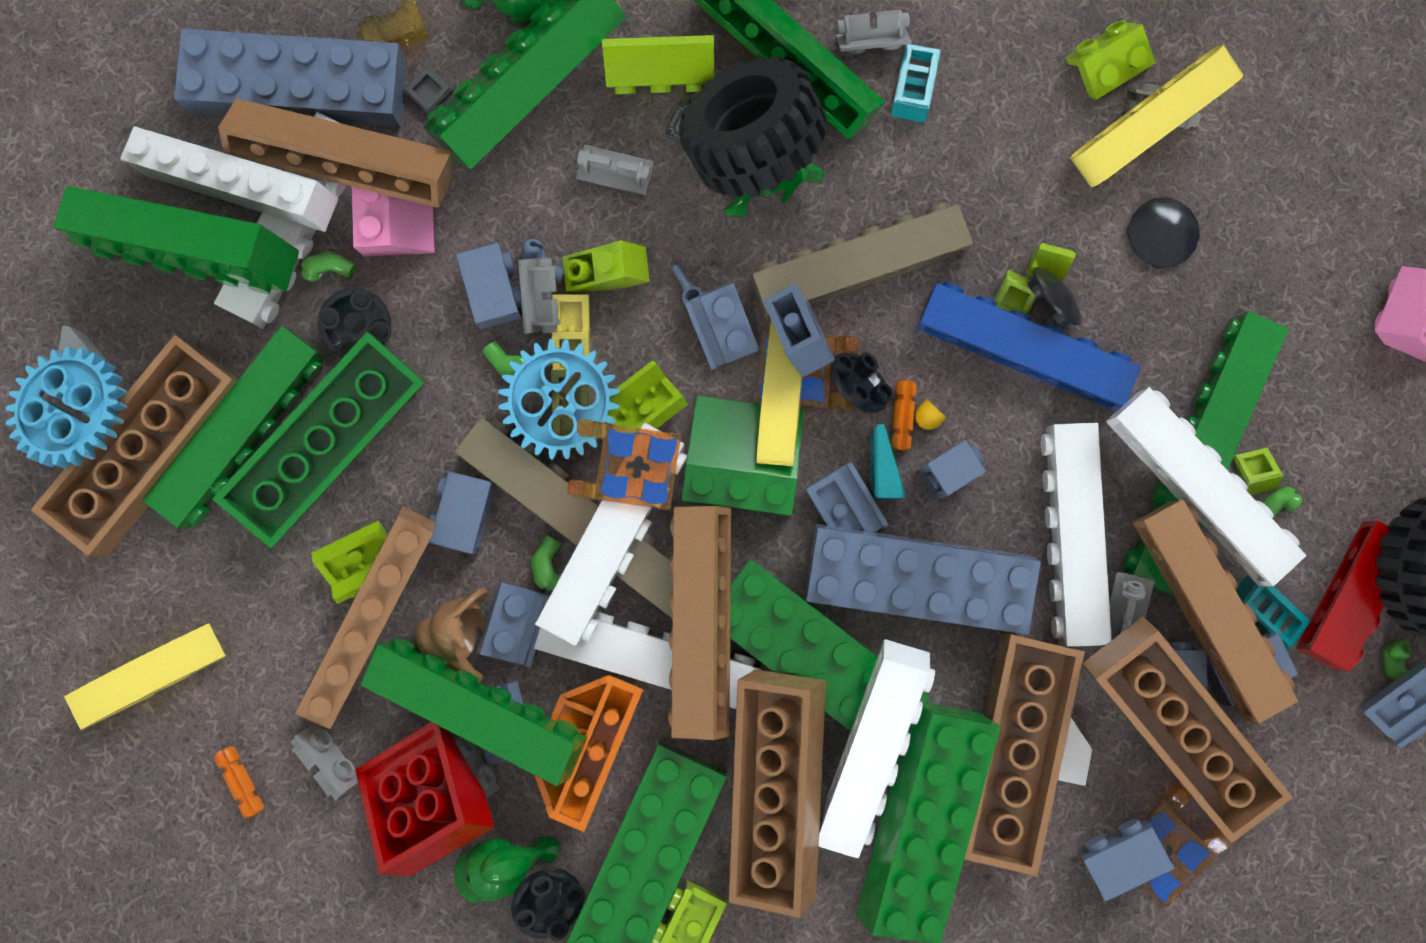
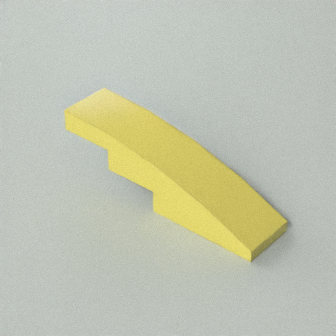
M590 294L552 295V299H557L558 319L560 320V325H557V332L552 333V340L555 343L556 349H561L564 340L568 339L570 350L572 351L580 343H583L582 355L587 356L590 353ZM553 363L551 383L558 384L565 379L566 369L559 363ZM579 372L574 373L560 393L552 392V414L558 406L564 408L568 406L569 402L566 400V395L580 379L581 374ZM583 385L576 390L574 398L578 405L584 407L591 405L590 386ZM559 415L553 421V431L559 436L569 435L574 428L573 420L567 415Z
M772 320L767 348L756 463L794 466L803 378L788 359Z
M208 623L120 666L64 697L80 730H83L153 696L154 693L189 677L190 674L225 658V654Z

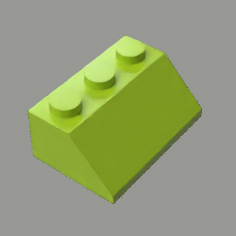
M714 35L602 39L606 87L615 88V95L636 94V87L650 86V93H672V86L686 85V92H699L701 85L708 79L710 81L714 79Z

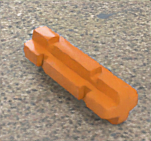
M900 380L896 384L895 396H898V400L894 402L892 430H895V433L891 435V448L895 451L906 452L911 448L912 436L909 435V432L913 431L915 402L912 400L916 397L917 384L913 381Z
M233 746L227 747L214 755V760L219 769L223 768L225 773L222 776L234 800L239 799L241 804L238 807L243 817L249 818L264 809V804L259 795H254L253 791L256 789L244 765H239L237 760L240 757Z

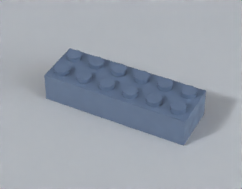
M181 29L174 100L189 113L226 115L236 98L312 117L315 116L316 112H319L339 123L401 127L407 57L399 43Z
M815 523L804 597L806 602L1029 635L1041 561L1031 555L876 532H865L863 530L831 527Z

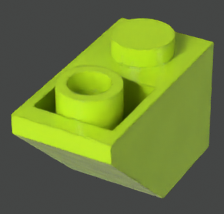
M620 240L562 257L566 292L569 293L625 289L650 282L645 246Z

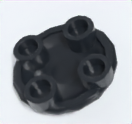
M1168 197L1153 198L1142 204L1132 215L1126 230L1136 255L1158 269L1173 267L1186 261L1196 250L1200 237L1199 224L1192 210L1181 201Z
M1035 267L1033 269V279L1027 283L1033 294L1040 300L1044 297L1054 308L1051 310V315L1061 327L1066 328L1069 324L1080 325L1082 320L1080 310L1069 288L1050 272L1040 267Z
M346 288L333 293L324 301L318 313L317 329L322 342L333 353L343 358L367 332L384 344L391 336V317L387 306L377 295L365 289Z
M847 352L835 355V361L830 363V374L840 394L851 405L864 412L878 413L883 411L887 404L894 399V391L885 383L884 378L877 371L879 364L876 358L867 352L862 353L860 356Z
M548 868L537 871L524 879L514 892L511 902L512 920L517 929L530 937H549L554 941L561 940L568 934L569 927L578 917L585 900V892L576 877L566 870Z

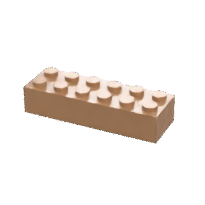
M174 334L119 401L127 405L126 409L117 411L116 415L123 419L124 423L113 424L112 429L118 436L116 438L106 436L104 441L108 449L94 448L96 459L91 460L83 457L82 466L69 463L68 468L60 473L32 507L31 511L87 556L108 557L149 507L143 502L145 497L239 379L192 342Z
M1141 617L1082 663L1231 844L1293 798L1166 639L1144 617Z
M1001 633L984 716L1001 726L965 860L1038 877L1084 651Z
M753 670L737 680L729 903L801 918L816 902L826 680L761 670Z

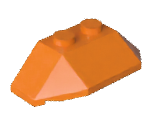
M607 675L560 695L551 719L555 721L565 720L578 727L577 732L586 736L587 740L571 778L564 783L555 786L534 775L549 818L585 832L644 689Z

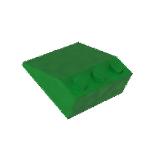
M697 396L682 492V503L726 507L732 510L791 517L797 483L804 410H800L794 466L756 463L761 404Z

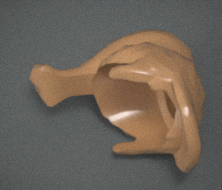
M480 588L466 597L445 602L435 611L432 617L425 618L417 625L414 634L416 645L421 654L425 656L427 654L438 656L447 662V667L457 672L463 670L476 675L479 678V683L483 679V674L475 670L467 658L474 649L477 627L483 632L486 624L480 611V603L489 595L488 591L485 588Z

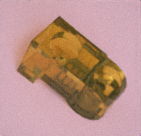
M399 0L401 9L380 17L374 15L366 16L360 20L356 29L357 37L360 41L399 43L401 49L430 37L415 0Z

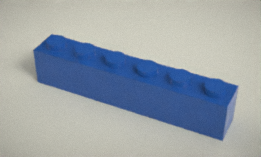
M944 282L943 285L936 283L931 290L916 326L917 330L1111 410H1119L1128 401L1141 366L1131 363L1132 358L1128 355L1116 351H1111L1109 354L1097 349L1098 344L1094 341L1081 337L1077 338V340L1063 335L1064 330L1055 325L1043 324L1041 326L1031 322V317L1021 311L1010 310V312L997 308L995 301L983 296H977L976 299L963 294L964 290L961 287L952 283Z

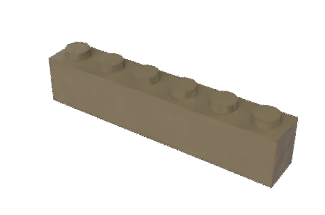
M941 203L927 209L926 215L913 218L912 214L905 215L892 222L893 226L880 230L879 226H873L859 232L858 238L846 241L844 237L826 243L823 250L812 253L811 249H806L793 254L791 261L779 265L777 261H770L756 268L757 272L752 274V283L765 320L771 318L763 300L795 283L809 304L813 305L967 252L973 245V241L959 203L947 207L946 203Z

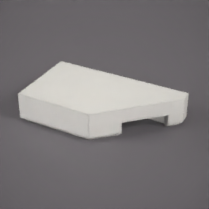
M1072 718L1070 720L1058 780L1086 786L1092 748Z

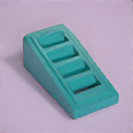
M913 44L905 46L891 116L921 123L926 122L941 50ZM910 58L931 63L930 68L909 64ZM907 72L927 76L928 78L925 80L907 76ZM904 86L925 90V92L922 94L906 91Z
M877 424L870 430L871 496L874 500H902L905 498V492L884 424Z
M1246 575L1236 589L1242 603H1246L1253 610L1257 622L1254 624L1265 633L1279 634L1285 648L1288 650L1291 649L1311 622L1274 586H1258ZM1267 597L1270 601L1260 612L1258 608ZM1280 607L1282 611L1273 622L1269 621L1277 608ZM1290 615L1294 620L1282 633L1279 629Z

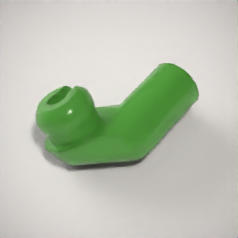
M325 251L307 256L301 263L303 268L301 274L305 280L316 282L321 278V273L333 271L343 277L352 279L358 264L332 251Z
M496 341L488 344L482 350V353L500 376H514L516 371L509 364L511 361L520 365L524 363L522 356H507Z
M1284 486L1267 496L1262 503L1273 512L1275 517L1283 507L1290 512L1295 511L1301 505L1302 497L1295 493L1294 488Z
M547 534L534 553L530 565L535 584L540 589L545 588L548 591H553L560 579V575L554 572L551 560L562 543Z
M1403 640L1388 642L1382 650L1384 673L1392 681H1395L1409 671L1406 668L1405 659L1410 657L1411 647Z

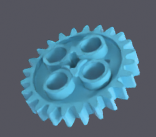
M549 339L548 350L545 351L537 343H534L535 355L530 356L522 350L520 353L524 363L520 365L511 361L509 364L516 373L514 376H502L506 382L510 383L509 389L498 390L499 394L508 397V402L498 407L502 410H509L511 414L502 422L503 424L515 423L516 428L510 436L516 437L523 434L525 438L521 447L525 448L532 442L535 443V455L537 456L544 447L549 448L550 459H554L557 450H562L565 459H569L570 448L574 447L580 455H584L583 443L588 442L596 448L597 443L593 436L596 433L605 437L608 435L602 427L603 423L615 424V420L607 415L608 410L619 409L618 404L610 402V397L618 394L619 390L608 388L607 385L615 379V375L604 376L602 374L608 363L605 361L596 365L593 362L597 354L595 350L587 356L582 355L583 343H580L574 351L570 350L568 339L564 340L561 349H556L553 340ZM553 363H559L566 369L565 379L558 384L548 382L545 377L546 368ZM579 372L581 374L580 379L566 395V400L569 402L566 408L558 406L545 425L540 427L538 425L539 419L553 403L552 398L549 397L553 391L560 393L574 373ZM583 385L592 387L596 392L595 402L587 407L578 405L574 398L576 390ZM531 392L540 394L544 401L542 409L535 414L528 413L523 407L524 397ZM559 415H567L573 420L574 428L567 436H559L553 431L552 423Z
M65 347L63 353L53 349L50 353V360L38 356L39 367L35 369L27 365L25 367L29 375L27 379L16 378V382L21 386L20 390L9 392V395L16 399L15 404L6 406L5 409L14 413V417L6 421V425L16 428L9 437L19 442L16 447L17 450L27 453L26 457L40 464L52 468L55 465L64 469L68 468L69 463L82 466L83 457L91 460L96 459L94 448L108 449L104 441L106 436L113 438L118 436L112 429L113 424L124 423L123 419L116 416L117 411L127 408L126 404L118 401V398L127 393V390L117 386L123 378L113 373L116 367L106 362L105 358L83 348H79L76 351L70 347ZM46 392L61 400L67 406L90 417V421L87 423L71 415L69 411L44 399L43 394Z

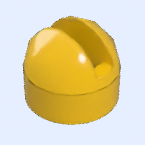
M927 399L918 406L915 414L917 424L925 430L937 429L947 419Z

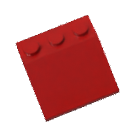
M433 722L428 723L355 769L379 874L412 876L494 828L489 805L482 786L449 731Z

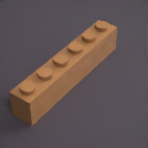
M236 98L218 126L225 154L262 165L437 208L440 207L453 179L452 151L238 98Z
M1184 499L1170 501L1132 523L1241 716L1246 721L1260 724L1299 702L1293 692L1295 689L1294 682L1286 671L1279 668L1274 659L1276 652L1273 645L1266 637L1261 636L1254 623L1257 622L1256 616L1249 605L1242 603L1236 592L1238 588L1236 580L1228 570L1222 568L1217 556L1219 553L1216 545L1209 537L1204 536L1198 525L1200 519L1196 510L1189 503H1185Z
M402 506L295 714L331 729L423 554L437 522Z
M718 506L674 507V516L670 523V530L673 536V554L670 559V570L673 574V592L669 602L673 613V629L669 636V645L672 650V668L669 673V685L672 689V706L669 710L668 720L672 727V738L717 740L730 737L731 508Z

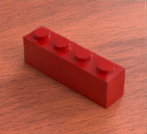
M1379 520L1361 523L1310 620L1311 622L1296 649L1334 670L1350 672L1352 668L1357 666L1363 657L1362 648L1368 636L1372 635L1380 624L1379 615L1384 606L1379 598V595L1382 594L1381 589L1376 587L1375 576H1379V567H1376L1377 556L1381 555L1382 547L1379 545L1382 537L1388 535L1390 531L1388 525Z

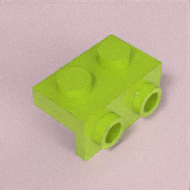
M1126 20L1117 21L1109 25L1105 29L1106 33L1098 38L1088 39L1078 44L1076 51L1066 57L1069 65L1078 66L1085 88L1091 99H1099L1156 64L1143 24L1128 23Z
M651 361L616 388L619 390V393L611 396L610 402L618 404L619 409L608 410L607 415L615 420V424H611L615 431L639 433L644 423L656 429L685 408L688 403L666 378L656 362Z
M379 520L311 553L312 562L330 584L332 597L337 604L356 596L388 533Z
M687 880L682 890L676 887L667 907L668 910L672 911L666 925L660 922L651 943H709L727 905V900Z

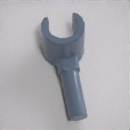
M679 264L672 267L676 278L682 286L683 301L693 299L703 293L699 287L692 286Z

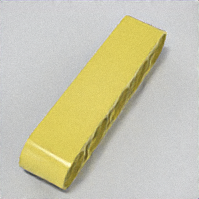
M1221 44L1204 54L1079 148L1070 159L1090 187L1097 186L1236 84L1244 75L1225 46Z

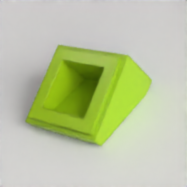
M1042 243L1032 252L1027 275L1033 277V269L1040 267L1063 282L1076 253L1068 249Z
M1007 269L994 299L997 303L996 307L1007 312L1017 310L1028 315L1036 299V296L1027 284L1030 279Z
M1267 447L1234 455L1233 461L1237 475L1246 483L1248 487L1246 491L1250 495L1279 488L1283 474Z

